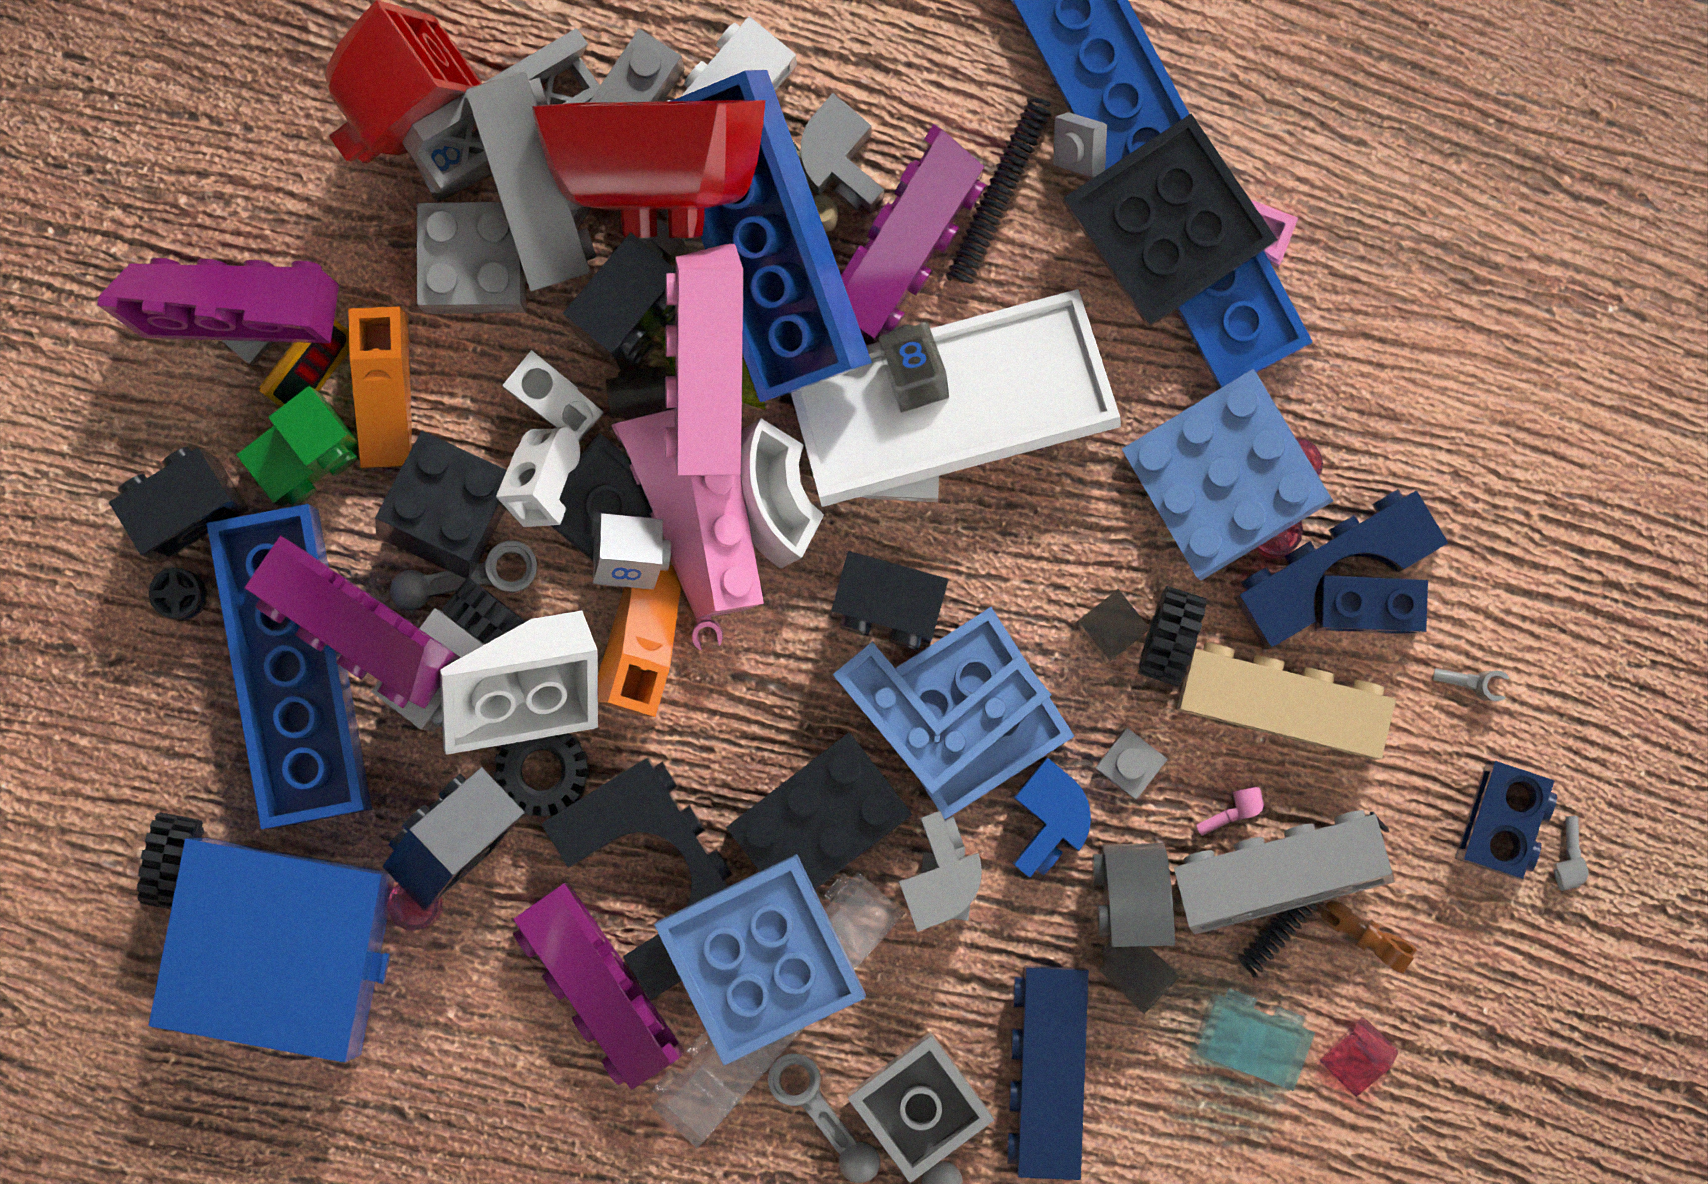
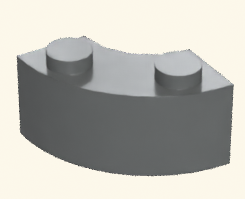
M1164 843L1101 844V854L1092 855L1093 884L1103 886L1105 905H1098L1097 909L1099 937H1108V947L1175 945L1172 887L1168 856Z

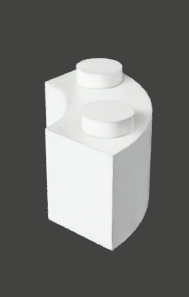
M760 418L741 430L740 477L752 542L760 553L781 569L803 557L824 514L809 501L800 483L799 460L804 445Z

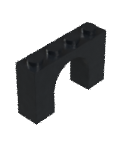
M645 758L541 823L568 868L577 865L608 844L627 834L645 832L668 840L684 856L690 870L691 894L686 907L729 887L726 879L733 875L718 849L708 853L700 840L699 835L706 830L692 807L689 805L681 809L671 792L679 787L663 761L654 766L650 758ZM659 934L623 956L650 1000L682 981Z

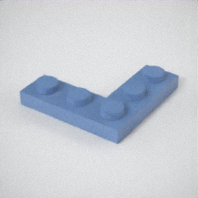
M873 641L833 674L835 679L931 794L1051 696V693L1019 655L939 721Z

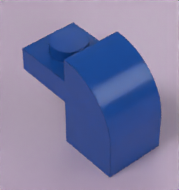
M1046 758L1013 797L1014 800L1044 824L1012 863L1027 877H1031L1036 870L1043 876L1050 870L1063 853L1056 847L1062 839L1079 851L1087 839L1091 823L1090 806L1082 788L1072 777L1049 758Z

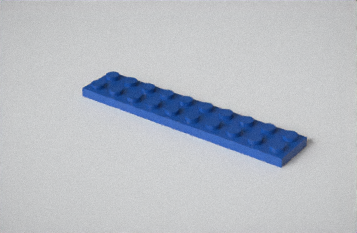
M1010 0L1070 113L1107 124L1105 170L1189 115L1184 102L1128 0ZM1264 251L1176 309L1219 389L1252 369L1258 373L1313 343Z

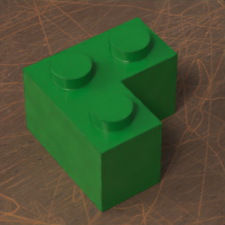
M309 385L268 417L273 423V427L236 454L270 500L283 508L288 503L291 507H294L307 500L317 490L313 484L328 472L332 476H336L350 467L357 460L354 452L359 447L357 437L330 402Z

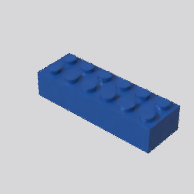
M745 70L672 101L766 100L758 162L751 186L745 196L737 202L704 208L703 236H700L705 249L724 244L736 245L743 267L742 354L759 401L764 402L871 364L872 361L768 70Z
M304 504L206 523L260 828L275 829L373 810L348 671L336 663L341 654L327 644L322 652L300 639L295 635L300 628L298 624L288 617H285L281 624L254 607L260 598L244 588L280 535L329 567L319 509L310 504Z

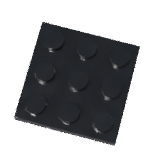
M1192 113L1065 196L1062 201L1148 328L1274 245L1278 240Z

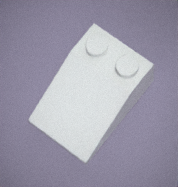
M583 611L530 619L440 669L443 748L446 755L598 728V652Z

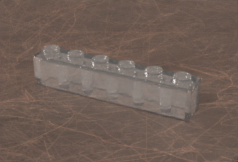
M859 871L852 879L843 873L823 895L831 902L824 910L854 971L905 914L902 909ZM804 1028L723 1066L705 1029L686 1050L693 1059L681 1073L671 1067L652 1089L659 1097L651 1108L698 1149Z

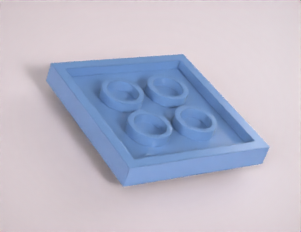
M1254 369L1122 448L1123 453L1195 576L1200 581L1333 502L1332 497Z
M990 607L895 669L939 721L1018 655L1029 668L1030 666L992 607ZM1049 697L933 794L923 784L922 786L937 809L941 811L944 820H946L1075 736Z
M797 854L677 911L654 924L723 1066L866 997V993Z

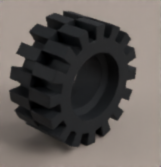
M467 577L442 608L444 612L474 637L483 642L484 645L526 622L469 577Z
M1169 586L1165 587L1156 606L1155 615H1153L1151 626L1146 636L1138 674L1175 686L1181 684L1182 678L1186 674L1187 666L1190 664L1193 649H1195L1197 644V637L1202 627L1201 622L1205 615L1207 598Z
M570 733L500 745L502 748L499 754H496L494 763H496V772H493L494 780L525 812L524 814L541 817L556 815L575 803L580 795H583L586 789L587 778H589L588 757L586 751H583L581 743ZM538 750L552 752L559 759L562 770L557 784L544 791L531 788L525 782L522 775V766L528 755Z
M162 812L155 815V820H152L150 824V833H147L145 838V850H142L140 858L143 859L142 865L138 870L140 880L137 884V891L139 892L137 898L140 904L166 909L172 908L185 839L203 837L204 827H202V820Z

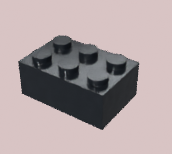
M630 232L563 314L575 334L621 373H624L630 365L638 369L654 350L655 345L651 343V340L663 326L666 328V325H675V305H666L665 293L666 273H675V268Z
M849 732L726 826V828L759 871H763L797 854L815 890L913 814Z

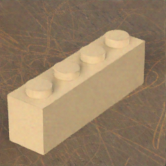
M1205 642L1203 651L1193 650L1190 664L1187 666L1186 674L1183 678L1176 711L1372 760L1382 759L1396 703L1395 698L1383 696L1384 686L1354 680L1353 688L1333 683L1335 674L1307 667L1304 668L1302 676L1283 671L1284 661L1260 655L1254 656L1253 663L1234 659L1235 649Z

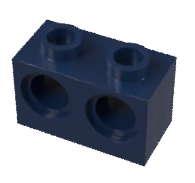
M1323 576L1316 588L1315 631L1418 635L1427 632L1428 580Z
M1486 761L1455 859L1512 878L1523 879L1526 870L1532 872L1541 852L1542 844L1536 841L1541 822H1549L1556 806L1557 794L1551 792L1555 780L1498 761ZM1515 782L1521 783L1527 789L1529 795L1527 805L1518 812L1511 809L1506 801L1507 789ZM1500 831L1506 832L1513 842V850L1510 856L1502 861L1496 859L1490 850L1492 837Z

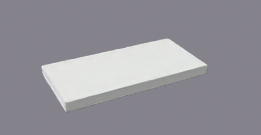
M1079 289L867 345L866 347L872 361L871 364L791 393L822 507L1121 427L1117 405ZM909 342L919 343L922 346L921 353L926 356L925 363L914 368L905 367L903 365L904 357L899 351L900 348ZM909 345L904 349V352L906 354H913L916 352L917 347ZM918 356L912 357L908 363L911 365L918 364L921 358Z

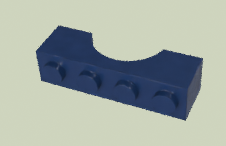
M1399 489L1395 490L1372 504L1377 514L1361 523L1353 515L1328 530L1333 540L1317 549L1309 541L1284 556L1289 566L1273 575L1265 567L1240 582L1245 592L1234 597L1265 650L1276 646L1316 622L1314 596L1317 585L1325 571L1338 560L1349 557L1371 558L1385 564L1397 573L1448 544L1447 539L1417 490L1403 497Z

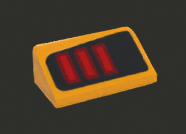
M334 319L331 343L293 342L259 386V391L280 407L309 385L318 392L348 354L349 331Z

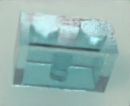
M1228 988L1225 997L1212 992L1191 1051L1294 1091L1315 1035L1314 1031L1303 1027L1306 1017L1278 1006L1275 1009L1274 1015L1265 1013L1254 1008L1257 998Z

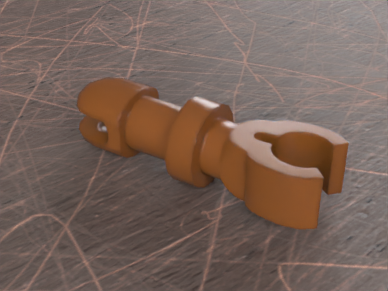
M1331 900L1326 903L1329 911L1322 910L1320 916L1327 926L1338 933L1343 931L1357 940L1355 946L1363 951L1367 947L1370 948L1383 963L1393 970L1404 974L1414 959L1413 955L1417 951L1411 943L1390 933L1381 932L1378 930L1380 924L1372 919L1368 923L1354 915L1352 909L1338 901Z

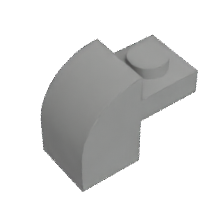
M834 93L816 111L804 129L801 139L802 168L808 184L817 195H821L833 181L837 185L833 190L834 193L853 210H857L862 206L869 213H872L884 199V189L850 161L872 136V125Z
M941 811L920 818L938 867L899 881L917 932L951 920L961 914L974 900L981 882L982 868L979 853L958 859L955 850L964 847L954 817L944 820Z

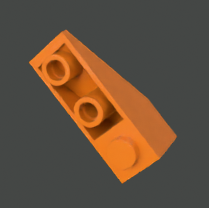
M400 306L348 308L350 367L360 467L362 469L402 467L412 449L408 315Z
M669 565L668 571L660 570L654 590L631 587L623 588L598 673L599 704L639 716L656 717L671 664L681 583L673 565Z

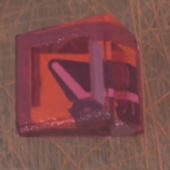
M1361 1017L1321 1057L1320 1062L1357 1097L1392 1067L1398 1055V1050L1366 1018Z

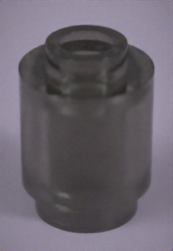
M667 365L619 371L618 377L606 378L608 403L612 419L624 417L626 421L674 409L666 408L665 377L675 376V374L669 375Z

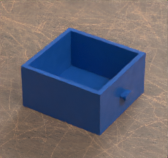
M210 838L185 839L148 1026L344 1063L362 1054L375 982L384 984L387 975L390 954L381 953L395 880L387 871Z

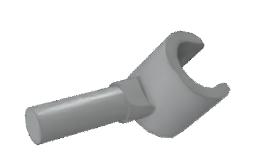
M1435 668L1433 681L1463 686L1466 689L1474 690L1476 696L1484 701H1501L1506 697L1492 695L1487 688V684L1491 677L1509 680V676L1502 671H1483L1478 675Z
M1578 816L1565 817L1566 853L1568 860L1553 865L1555 880L1561 891L1581 886L1589 875L1588 867L1583 857H1581V849H1579Z

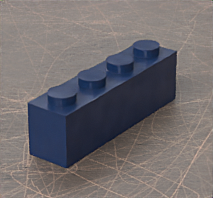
M1024 965V977L1014 976L1013 1008H1022V1029L1012 1028L1011 1060H1020V1081L1010 1080L1009 1112H1018V1132H1008L1007 1164H1016L1018 1178L1081 1180L1089 970L1086 968Z

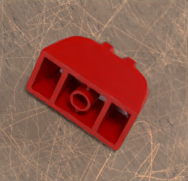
M376 0L341 39L327 65L325 78L329 94L348 120L330 134L329 137L344 159L350 162L358 158L362 163H369L381 153L398 156L408 153L402 143L412 124L465 94L467 88L480 85L482 82L440 22L433 15Z
M766 100L581 102L531 107L548 168L558 189L567 200L579 206L620 210L624 238L630 232L637 238L657 236V210L668 209L669 238H694L703 236L704 208L737 202L745 196L751 186L758 162Z

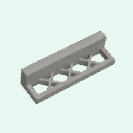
M577 28L484 82H490L526 70L529 81L540 78L541 84L546 82L545 90L543 91L548 105L550 103L590 102L600 87L580 58L588 43ZM568 68L584 89L583 92L574 97L552 92L554 77ZM466 93L412 124L402 143L437 193L489 163L483 144L471 141L472 129L476 121ZM464 131L463 139L454 137L455 135ZM438 145L461 150L459 165L444 175L427 153ZM468 152L477 154L476 156L467 160Z

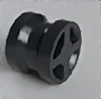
M171 567L162 570L154 576L149 586L148 595L150 603L157 613L167 618L185 621L196 617L202 612L207 603L208 593L205 583L198 575L183 568Z

